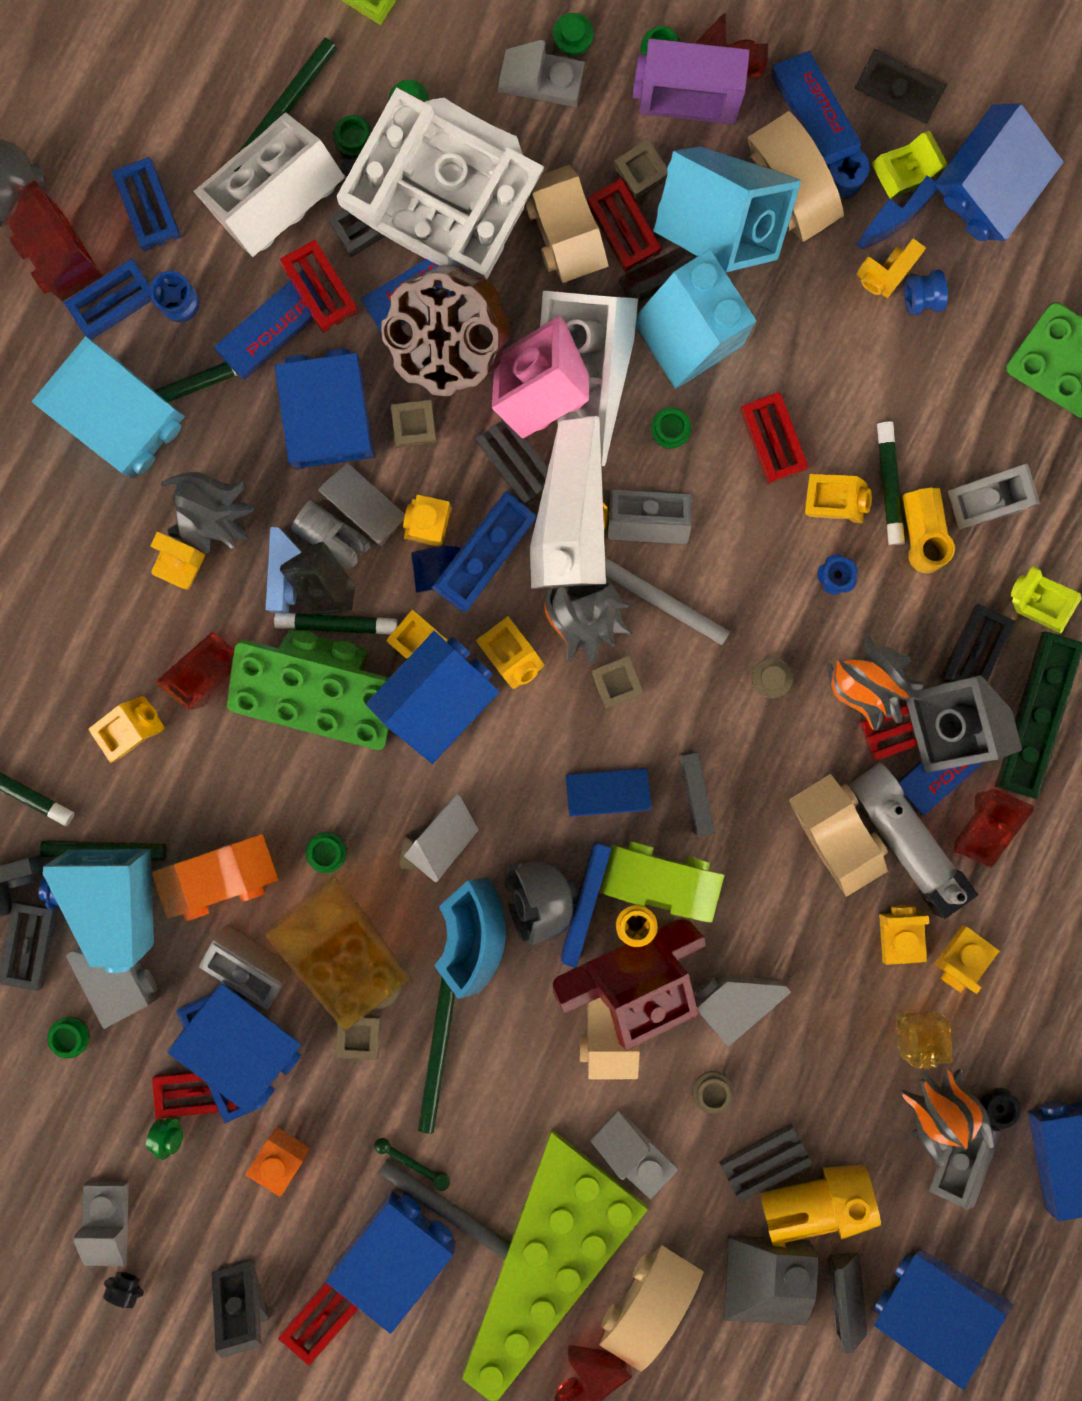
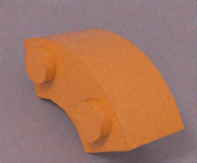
M263 834L151 872L166 918L169 919L183 914L185 921L209 914L208 905L237 895L240 896L241 902L264 895L263 886L278 881Z

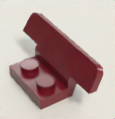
M685 919L674 921L657 929L654 939L645 946L632 947L625 944L557 976L553 981V994L563 1014L601 998L603 1003L610 1009L618 1042L627 1051L699 1015L689 974L678 960L705 948L704 936L692 922Z

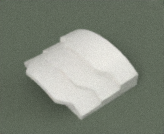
M396 87L337 194V199L342 208L408 250L438 265L461 266L466 273L473 277L485 278L487 280L504 249L508 236L524 209L527 199L541 176L544 166L523 156L517 136L477 118L446 98L423 102Z

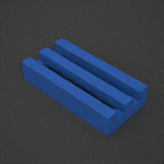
M150 157L112 171L135 235L144 252L152 249V245L158 244L161 246L166 244V240L170 238L174 240L182 238L155 165ZM143 171L147 172L168 228L163 230L140 174ZM130 176L133 178L153 233L150 235H146L125 178Z
M130 259L65 301L64 304L84 335L92 340L151 302L150 284L136 262ZM133 275L135 277V280L118 291L109 294L101 302L81 314L79 309ZM141 288L143 289L142 291H140V292L137 293L136 295L132 296L131 298H129L128 300H126L125 302H123V303L120 304L119 306L115 307L114 309H112L111 311H109L108 313H106V314L103 315L102 317L98 318L97 320H95V321L92 322L91 324H88L90 321H92L93 319L97 318L98 316H100L101 314H103L104 312H106V311L109 310L110 308L114 307L115 305H117L118 303H120L121 301H123V300L126 299L127 297L131 296L132 294H134L135 292H137V291L140 290Z

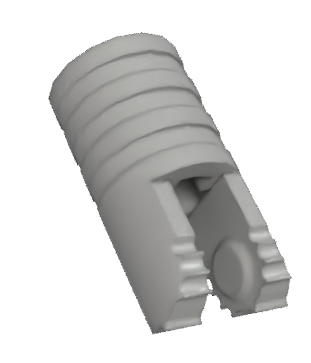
M312 500L305 504L291 526L292 532L348 569L356 565L358 554L362 555L371 547L367 538L343 521L337 519L324 508L318 506Z

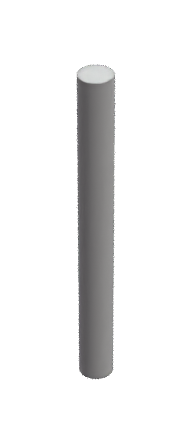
M605 557L607 578L720 645H723L730 633L729 630Z

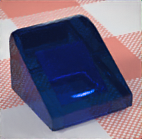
M440 546L411 552L416 593L435 591L431 587L459 552L460 547Z

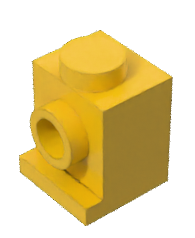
M417 495L416 500L412 499L411 504L407 505L404 516L403 528H406L404 540L444 548L452 513L450 502Z

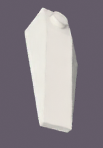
M543 291L540 327L560 315L565 321L589 373V401L584 403L578 410L561 416L557 419V422L559 424V421L592 416L599 417L601 466H605L634 343L638 298Z
M597 416L559 421L530 544L531 589L606 584L600 422Z

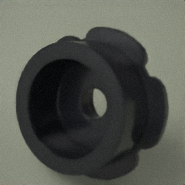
M995 1088L992 1093H985L980 1100L988 1114L991 1127L1009 1128L1020 1117L1019 1100L1014 1096L1012 1097L1011 1092L1005 1088ZM1002 1105V1111L997 1112L996 1106Z
M117 1272L115 1277H109L105 1280L104 1286L106 1289L103 1298L115 1306L133 1308L137 1298L142 1297L144 1291L138 1285L140 1279L137 1276L127 1272Z

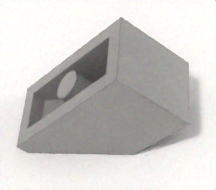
M81 948L65 955L103 1029L149 1006L158 999L155 993L158 990L157 983L148 969L143 970L140 962H137L129 971L107 973L104 967H90Z
M722 975L717 980L713 977L706 980L696 989L694 994L697 996L695 1002L698 1012L729 1047L787 997L791 991L780 979Z

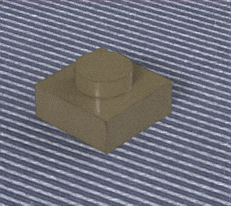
M649 139L614 160L613 166L623 179L634 200L667 179V167Z
M431 399L390 404L395 445L397 448L437 443Z
M629 656L590 671L605 709L644 694Z
M339 1014L336 1058L377 1060L379 1057L381 1016Z

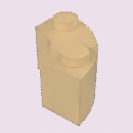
M790 111L747 137L751 154L748 157V162L802 180L787 232L792 230L804 242L844 217L837 187L824 158L808 132Z
M570 165L542 174L527 199L524 209L529 221L534 219L537 221L545 243V247L541 248V252L548 272L556 270L560 280L564 283L609 267L600 230L589 209L578 174Z
M829 774L789 799L791 807L808 839L846 897L888 872L884 855L888 851L875 832L870 835L855 809L859 805L858 799L846 783L840 786L834 777Z
M601 998L587 1003V1037H580V1062H588V1079H638L639 1045L626 1051L618 1042L610 1009L603 1003Z
M663 1245L649 1256L644 1254L634 1268L632 1276L635 1280L617 1306L615 1304L610 1306L602 1320L601 1327L605 1329L599 1345L642 1372L658 1356L677 1329L696 1293L704 1271Z

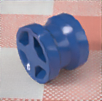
M861 150L859 153L827 165L840 198L854 196L861 189L870 171L869 160ZM845 165L852 170L854 169V171L850 172L848 169H845Z
M941 269L932 270L927 276H920L917 273L906 275L904 280V299L909 315H919L925 309H931L934 312L946 309L948 289L945 275Z

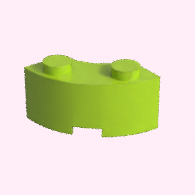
M630 841L628 848L617 845L611 846L599 893L643 907L646 904L669 910L670 914L712 923L725 875L709 870L711 862L691 856L686 857L685 863L653 854L654 847L635 841Z

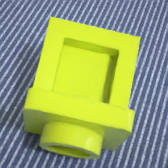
M926 131L921 133L909 145L881 154L871 165L888 197L892 199L916 190L926 176H929L931 179L936 177L947 167V161L932 133Z
M1033 566L1027 576L1021 575L1017 579L1011 591L1012 603L1017 614L1058 633H1062L1082 599L1081 593L1043 577L1041 570Z

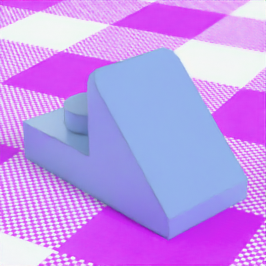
M270 527L266 610L271 613H289V604L295 605L297 598L296 580H291V574L323 575V573L280 528Z

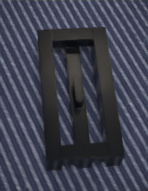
M981 604L974 605L940 678L950 682L969 678L996 622L1001 626L977 675H981L988 682L1016 621ZM983 616L986 620L960 675L955 674Z

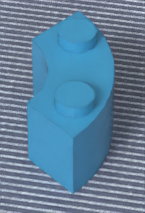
M488 877L468 880L439 906L446 921L447 941L444 953L434 966L458 999L478 994L487 986L497 971L504 952L506 940L504 910L500 897Z

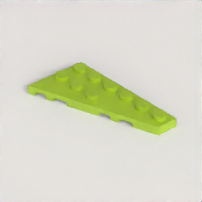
M552 1128L541 1161L535 1172L528 1197L523 1205L510 1241L507 1256L503 1261L498 1280L493 1288L486 1313L463 1371L462 1379L489 1401H498L648 1211L647 1204Z

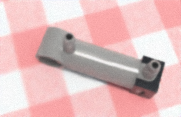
M879 762L848 784L858 799L859 805L857 807L874 824L919 887V894L935 915L946 919L978 896V893L963 872L956 870L905 799L904 792L895 777L882 763Z

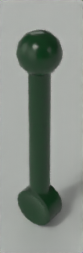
M386 1138L376 1140L374 1148L377 1153H387L432 1180L434 1187L439 1191H444L449 1187L450 1178L446 1173L440 1172L436 1174L391 1147L390 1142Z

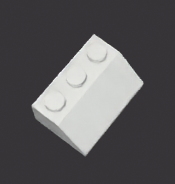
M285 112L259 137L200 185L194 193L236 242L254 257L259 251L270 247L274 239L288 226L300 221L305 212L317 201L329 196L345 176L322 141ZM239 166H241L238 171H236V172L234 171L236 168H238Z

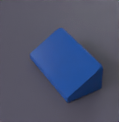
M647 768L566 775L569 817L652 810Z

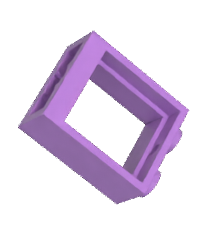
M649 39L646 55L638 54L633 98L640 99L639 114L735 125L745 94L750 50Z

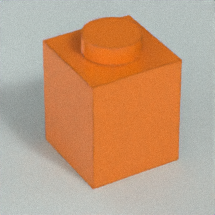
M276 1126L245 1175L281 1197L304 1161L310 1147Z

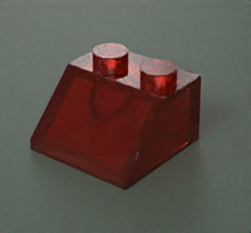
M35 180L28 183L6 219L14 233L9 239L24 260L28 257L36 268L31 272V275L45 294L51 291L57 298L64 301L100 279L103 275L62 209Z

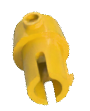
M866 1165L822 1167L823 1179L760 1192L772 1245L786 1248V1242L836 1231L839 1232L842 1240L881 1226L879 1210Z

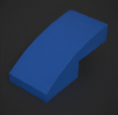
M926 176L903 208L889 199L856 245L862 249L876 245L907 225L937 191L938 188L934 185L935 181Z

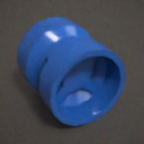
M165 271L153 279L150 285V297L166 318L173 322L181 323L195 316L199 310L200 300L198 293L185 276L175 271Z

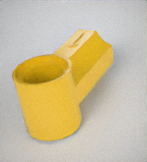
M931 487L905 493L902 496L911 544L908 559L916 571L925 574L936 572L952 559L955 553L953 539L947 532L940 488ZM925 543H930L938 549V561L929 560L924 555L923 545Z

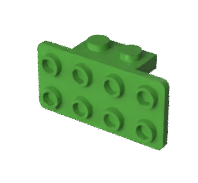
M1053 302L1048 305L1010 358L1006 369L1011 376L1081 419L1082 316L1059 302Z
M289 629L279 648L244 639L236 644L227 707L231 712L370 749L381 750L386 744L389 728L365 704L390 677L363 671L367 659V649L356 647L348 641L336 642L317 637L309 631Z

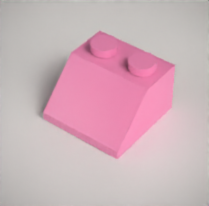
M560 315L502 351L500 364L494 370L492 409L522 439L535 431L545 429L554 420L568 412L578 410L584 403L589 401V373L570 331Z

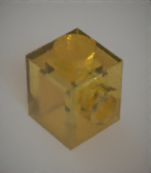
M938 1011L897 1014L899 1055L905 1061L918 1069H932L938 1067V1064L953 1063L951 1023L949 1019Z

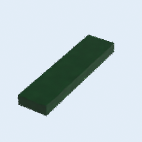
M1047 631L1041 633L1015 718L1022 750L1003 757L995 787L1032 799H1038L1081 660L1082 642Z

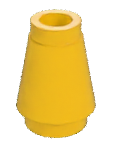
M640 905L627 907L619 914L616 921V931L619 938L625 944L632 947H642L650 943L658 929L657 919L653 912ZM639 915L642 917L640 926L636 928L629 926L627 921L631 916L637 918Z

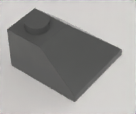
M981 675L916 690L915 692L923 699L916 700L911 698L906 700L925 773L997 760L1022 750L1012 709Z
M728 1235L724 1320L807 1325L816 1301L818 1255L810 1240L786 1242V1248L773 1246L771 1238Z

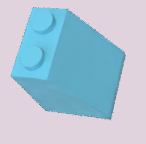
M701 146L675 150L667 168V179L662 199L658 206V216L654 232L696 256H700L711 249L725 272L778 260L802 180Z
M711 249L672 273L637 314L635 328L676 390L742 348L756 323V319Z
M86 336L31 401L114 468L133 479L137 474H144L152 466L156 458L154 456L155 452L163 443L171 442L178 435L182 427L180 422L185 418L182 413L156 393L116 357Z
M151 849L67 850L43 866V876L90 967H104L107 973L129 971L154 945Z

